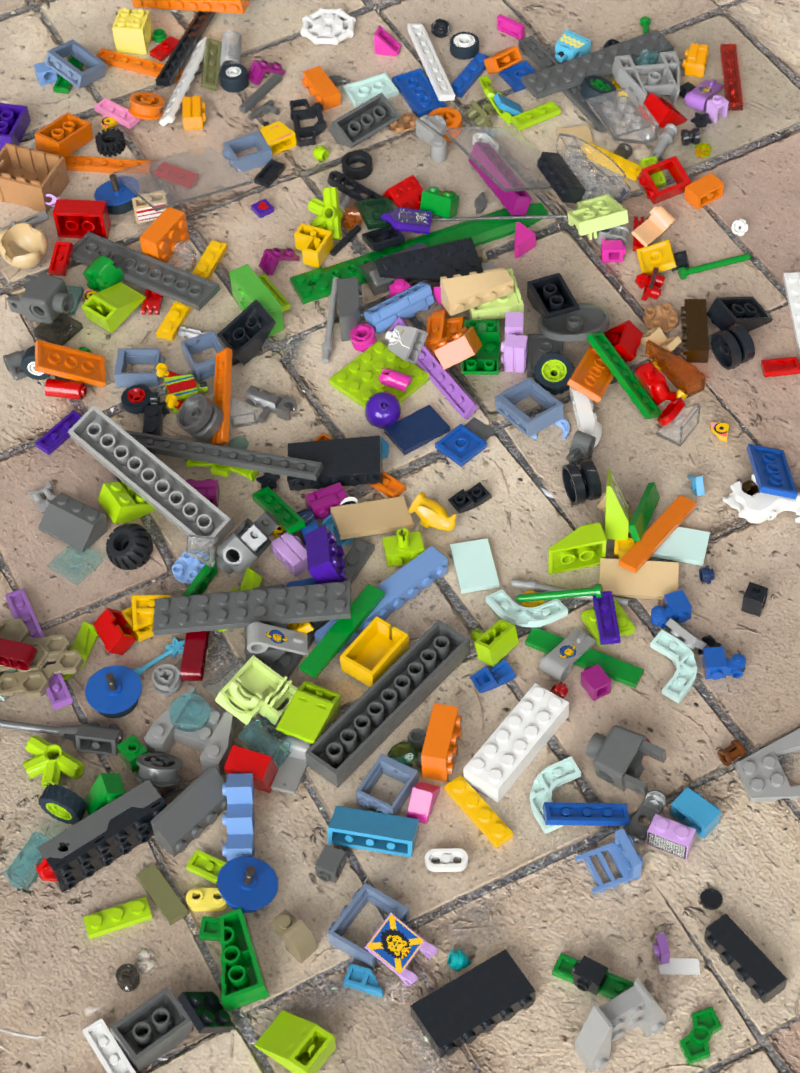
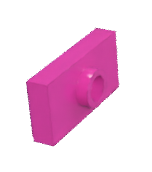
M501 14L497 16L498 30L519 40L525 38V25Z

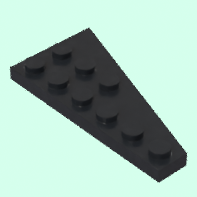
M472 237L381 257L375 260L380 277L410 278L416 281L421 279L427 280V282L440 283V277L446 276L448 279L453 278L457 274L467 276L470 272L483 273Z

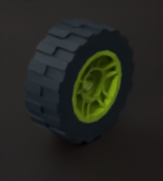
M550 353L542 356L534 367V381L551 394H562L570 387L567 383L574 373L573 364L562 354Z
M56 784L47 785L38 800L41 809L58 821L71 825L81 821L88 808L87 803L82 797L70 789Z

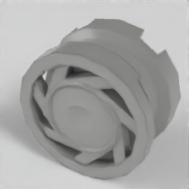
M162 664L154 669L152 680L157 693L170 696L180 690L182 681L179 669L175 665Z

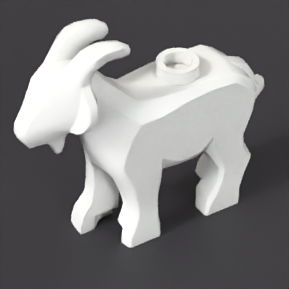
M753 474L751 480L757 485L755 476ZM738 481L730 487L733 492L729 496L722 498L725 503L739 511L738 516L740 518H745L750 523L773 520L782 511L796 512V515H800V493H798L796 499L760 492L751 496L742 491V483ZM800 517L795 519L796 523H800Z

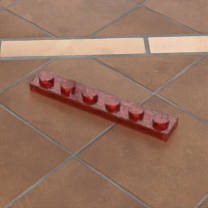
M720 44L725 99L729 101L728 111L743 110L736 44Z

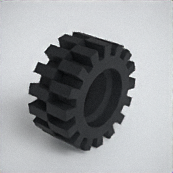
M107 128V131L103 129L101 130L102 133L98 132V135L95 136V142L100 155L103 154L105 157L106 155L108 157H111V155L117 156L116 153L120 155L121 151L125 150L126 145L122 131L120 132L119 129L115 131V128H112V130Z

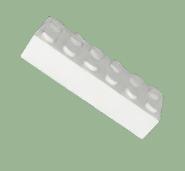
M535 683L463 768L464 779L474 789L498 803L569 717V702Z

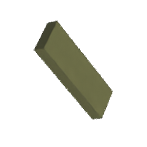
M155 864L136 875L137 880L169 925L174 924L189 914Z

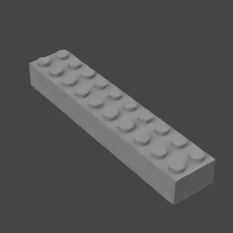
M93 405L68 431L72 440L208 554L234 527L232 520L96 406Z

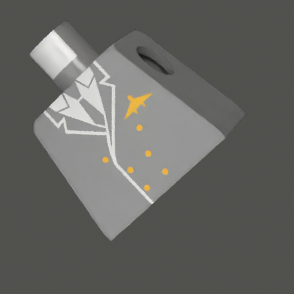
M396 325L394 331L389 330L386 333V340L389 341L387 347L403 360L416 364L428 332L414 327Z

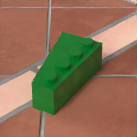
M239 908L220 915L221 1002L226 1011L229 1012L267 998L270 995L249 924L242 909Z

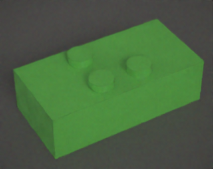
M246 264L230 271L232 294L239 304L241 311H244L257 299L276 322L268 337L283 331L281 304L251 267Z

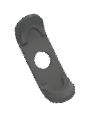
M651 790L648 792L625 830L626 834L630 835L637 844L644 843L655 814L660 815L667 803V797L662 791ZM641 815L647 816L650 824L646 826L641 825L638 817Z

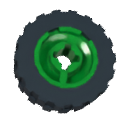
M594 75L586 76L581 85L580 94L589 102L606 106L612 104L617 88L605 78Z

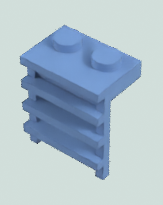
M623 828L615 831V842L575 856L576 862L585 861L597 887L591 889L593 894L598 892L604 893L606 889L611 887L613 889L617 888V885L627 884L635 878L636 880L641 879V869L644 864L643 858L639 852L636 853L632 837L627 835ZM608 851L621 878L615 880L602 855L603 852ZM596 855L609 881L608 883H602L590 857Z

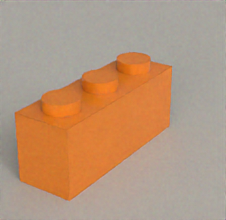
M320 66L303 71L302 84L304 88L309 90L311 97L315 98L316 103H322L324 111L341 105L340 91Z

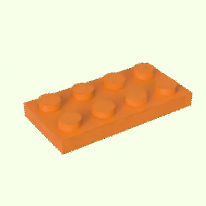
M37 339L35 343V371L99 387L105 386V356Z
M590 345L567 385L586 395L590 400L599 403L614 376L595 349Z

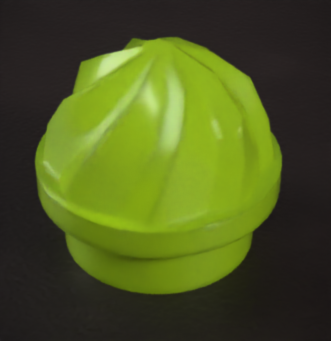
M317 145L313 149L314 158L317 161H326L329 156V149L324 145Z

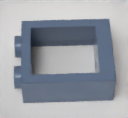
M259 131L223 143V156L225 160L228 159L230 168L234 169L237 174L266 165L271 159L273 160L272 149ZM256 147L258 152L237 158L235 153Z
M211 331L182 341L183 355L197 382L214 377L215 358L195 364L191 355L212 347L216 353L224 350L215 332Z
M118 349L114 371L116 387H131L133 385L159 387L160 379H163V377L157 376L156 367L159 363L165 364V356L161 355V349ZM127 364H155L154 373H126Z
M381 754L356 791L357 803L365 809L369 808L378 813L397 816L412 793L413 787L419 782L418 771ZM383 773L405 783V786L392 805L369 795Z

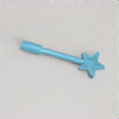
M173 637V644L165 646L166 652L133 671L140 676L143 674V671L172 654L173 658L179 653L183 654L185 640L178 641Z

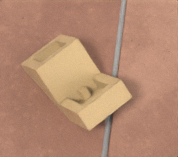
M660 327L649 329L641 338L643 345L659 354L673 351L682 342L679 336L666 338Z

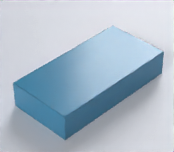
M499 93L493 97L497 107L503 111L509 112L513 116L523 113L521 106Z

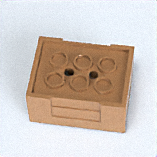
M6 143L0 151V162L2 161L0 164V202H9L29 207L39 212L44 210L48 213L52 206L47 205L45 202L50 203L52 198L46 197V195L52 194L59 197L70 182L65 158Z

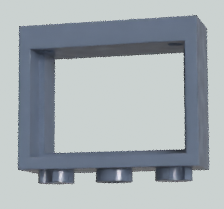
M73 39L47 51L45 64L78 89L103 78L107 66L105 62ZM72 55L89 69L82 72L65 60L64 57Z
M530 377L494 397L496 411L528 437L564 418V405L560 400H557L549 391H546ZM530 396L547 410L530 418L514 404Z
M365 883L361 889H358L357 892L355 891L352 901L349 905L343 907L339 919L336 922H332L327 933L331 945L374 969L379 959L369 951L360 948L342 936L367 902L374 904L389 914L392 913L404 924L408 922L410 915L408 907Z

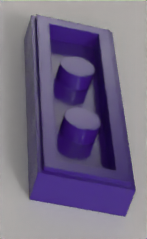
M74 410L35 442L36 447L50 455L71 437L68 431L82 415Z
M604 591L602 598H597L596 595H593L592 600L600 645L620 643L621 638L612 591Z

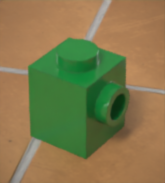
M134 734L116 745L119 757L133 773L139 769L137 757L148 753L147 749Z

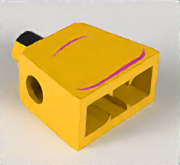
M277 121L272 124L264 122L261 125L260 133L272 149V156L297 146L295 132L282 122Z

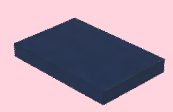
M430 405L384 428V433L404 455L450 431V426Z

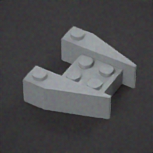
M675 51L660 52L657 64L635 66L630 55L615 56L612 66L613 76L616 82L639 107L651 92L658 96L669 95L673 106L676 105L680 92V61Z
M192 687L153 722L144 737L147 751L150 753L168 754L175 742L203 751L200 756L202 771L205 772L212 765L222 777L225 771V763L233 745L237 718L227 710L223 712L199 704L196 688Z
M637 978L634 981L633 987L601 1007H598L597 1004L592 1007L575 1041V1052L590 1073L595 1070L600 1071L609 1064L612 1041L614 1042L621 1038L628 1029L631 1028L633 1030L638 1026L646 1037L652 1034L657 1035L664 1030L667 1015Z

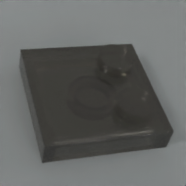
M61 313L52 324L40 323L33 329L34 335L46 342L63 346L83 329V325L72 317Z

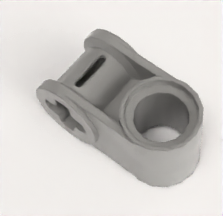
M619 225L597 231L596 242L601 245V238H605V240L622 239L623 245H627V237L630 234V230L624 225Z

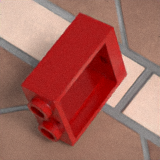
M676 156L641 169L638 176L639 184L643 186L648 199H651L653 204L684 193L685 187L692 183ZM668 169L676 185L659 191L650 175Z

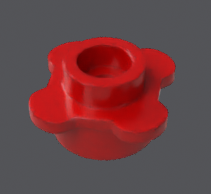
M560 682L559 684L556 683L550 692L564 699L568 693V688H566L565 683Z

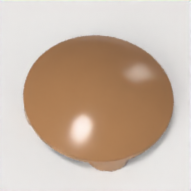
M411 112L403 114L401 119L389 125V130L394 133L407 132L416 127L415 120L419 118L413 116Z
M664 303L646 308L643 321L648 329L660 327L663 333L673 330L678 325L679 317L670 304Z

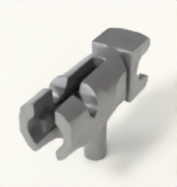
M252 385L248 388L245 394V398H247L245 402L255 408L263 409L257 419L260 423H264L271 412L277 414L278 418L289 421V412H295L297 409V402L293 398L287 396L282 398L266 390L259 392L260 388Z

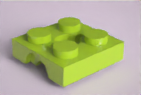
M614 599L620 636L624 635L627 637L634 634L635 626L618 601ZM594 608L582 612L581 620L591 636L596 640L599 648L605 646L600 645Z

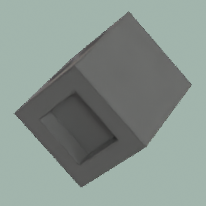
M325 845L315 864L316 876L322 881L336 883L347 863L345 851Z

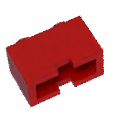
M106 608L93 625L109 653L124 655L137 638L131 628H126L127 621L121 611Z

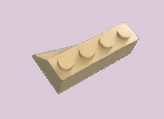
M505 267L484 270L483 273L479 274L470 272L467 276L457 274L453 278L448 279L446 276L440 277L441 303L450 316L514 293V280Z

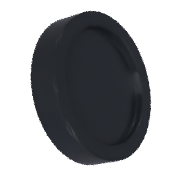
M709 888L701 893L700 902L704 908L716 910L722 904V895L718 890Z

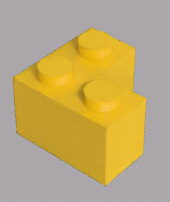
M301 223L294 233L296 249L302 250L303 263L320 268L334 247L332 231Z

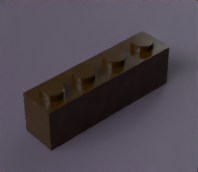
M685 299L684 306H681L680 311L681 317H684V319H681V330H684L682 332V342H685V345L682 347V355H686V363H708L709 341L706 299Z

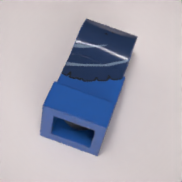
M311 509L296 512L305 521L306 527L300 529L305 546V534L319 528Z

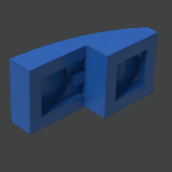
M504 659L489 670L487 666L470 676V679L478 692L483 693L500 687L517 676L507 660Z

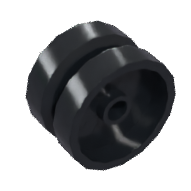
M734 324L726 328V330L712 335L711 346L719 364L725 369H733L741 363H746L754 358V342L749 332L742 325Z
M590 458L580 460L577 465L575 463L563 465L562 480L567 496L573 505L584 503L586 498L592 501L602 496L600 477L596 466Z

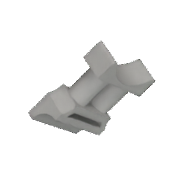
M49 481L40 490H28L31 501H36L38 512L41 514L46 511L49 502L57 497L52 493L53 489Z

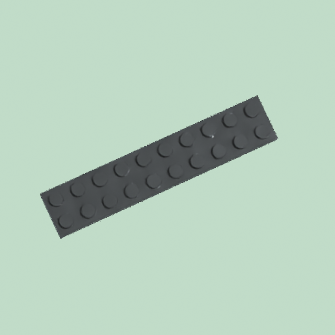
M658 30L523 76L521 77V83L538 100L581 85L586 76L604 77L612 74L615 56L630 55L634 65H638L659 57L660 52L674 51V46Z
M89 231L73 246L71 258L90 265L97 257L105 256L114 262L113 266L116 269L119 267L124 274L123 280L198 311L221 290L220 285Z
M351 582L155 599L153 633L155 636L246 628L249 624L256 621L268 625L348 619L351 618Z

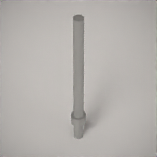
M337 277L333 278L325 341L322 343L323 363H329L330 353L333 348L331 342L338 297L336 279L339 278Z
M512 579L511 583L512 587L523 588L526 591L551 592L572 590L536 583L534 580ZM592 596L574 597L593 601ZM613 597V600L616 599L620 606H628L629 599Z

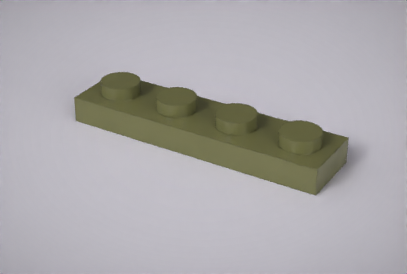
M207 38L205 41L201 79L202 88L213 91L217 90L221 41Z

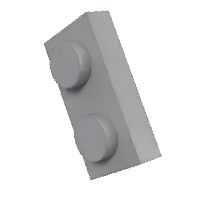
M671 618L666 623L672 629L670 633L679 639L681 637L684 638V644L691 649L697 647L703 650L707 645L706 642L681 623Z

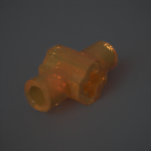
M356 202L352 208H345L343 215V227L345 229L351 230L355 224L361 225L364 216V207L361 203Z

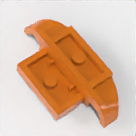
M443 308L434 311L428 317L426 327L428 335L425 344L435 356L434 350L438 347L437 344L442 341L441 339L450 334L451 336L455 335L459 329L464 327V316L448 319L447 314L449 313Z

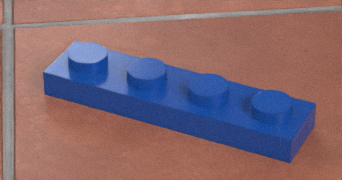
M481 53L476 54L451 84L455 96L462 98L486 70L483 61L490 56Z
M544 802L542 807L545 825L628 826L630 823L628 808L625 803Z

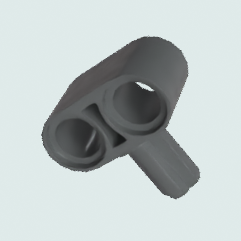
M579 430L575 432L569 454L566 457L569 464L575 463L577 465L580 460L592 458L596 441L595 436Z

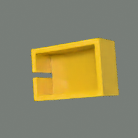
M376 616L340 656L341 670L371 687L409 649V635L396 627L392 628L391 634V624Z

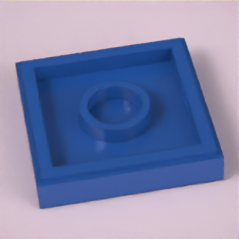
M525 60L500 71L499 76L516 93L526 89L521 83V77L537 71Z
M460 424L436 442L435 448L462 467L487 448V442Z

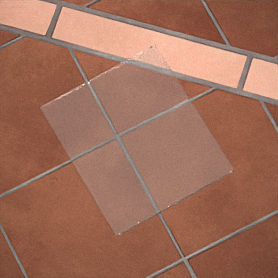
M514 126L447 128L443 130L504 192L553 189L536 166L541 152Z
M210 146L113 173L119 181L155 211L253 183V179Z

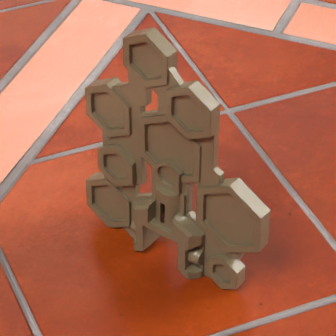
M21 618L4 620L0 623V638L32 645L38 651L30 669L27 671L17 669L18 672L2 674V671L16 669L0 665V695L2 697L12 696L17 692H24L27 698L41 697L49 687V681L54 674L77 673L84 661L77 650L69 651L71 645L64 634L32 639L30 631ZM56 661L55 664H50L45 667L47 662Z

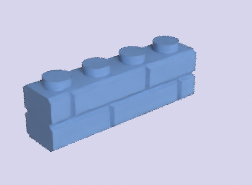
M420 282L364 311L367 324L374 328L375 333H383L387 330L386 328L393 325L398 317L403 319L412 318L416 312L429 309L430 305L435 303L429 284Z

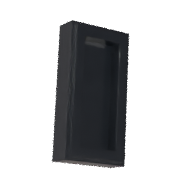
M271 159L254 178V183L269 188L285 170V164Z

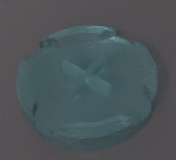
M194 693L180 695L179 698H175L169 707L171 723L178 730L184 732H195L202 729L210 718L209 704H207L202 696Z

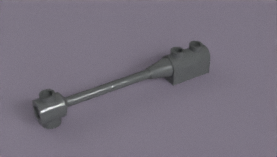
M0 719V728L59 735L76 742V749L80 752L117 756L118 750L116 745L120 744L123 740V730L115 724H111L109 727H102L97 722H90L89 725L55 727Z

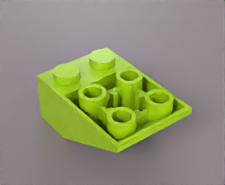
M120 282L93 294L81 307L88 320L112 334L146 299V296Z
M122 481L103 483L98 502L114 524L130 523L156 510Z
M304 681L295 692L276 730L299 738L304 742L314 744L337 717L342 695Z
M282 1010L254 1046L292 1073H317L335 1051L336 1042L335 1036L317 1024Z

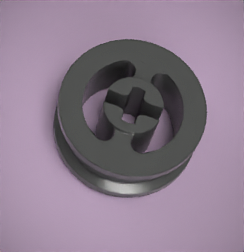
M146 753L137 757L139 770L135 773V779L138 782L143 783L149 780L154 787H172L180 784L181 775L179 770L183 767V761L180 758L164 753Z

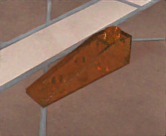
M646 341L645 354L652 362L656 361L657 365L662 367L661 372L678 390L681 389L684 391V394L688 395L686 398L704 390L705 375L694 365L654 342Z

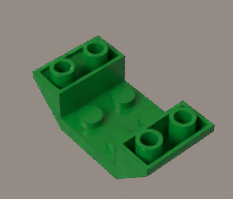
M464 320V327L468 329L473 326L482 343V347L475 355L463 360L462 374L498 375L500 320Z

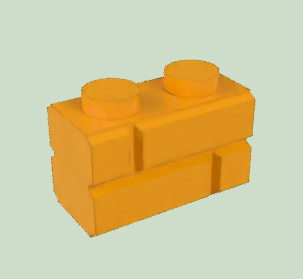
M691 43L690 48L686 49L685 59H683L682 69H685V76L694 75L701 78L704 76L709 53L708 45Z
M200 96L182 98V116L185 130H193V128L202 129L203 122H206V106Z

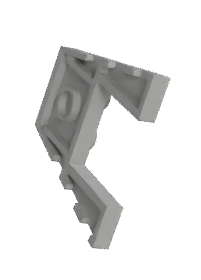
M800 728L735 763L736 772L750 802L778 801V799L795 801L800 798V785L790 786L777 756L800 750Z

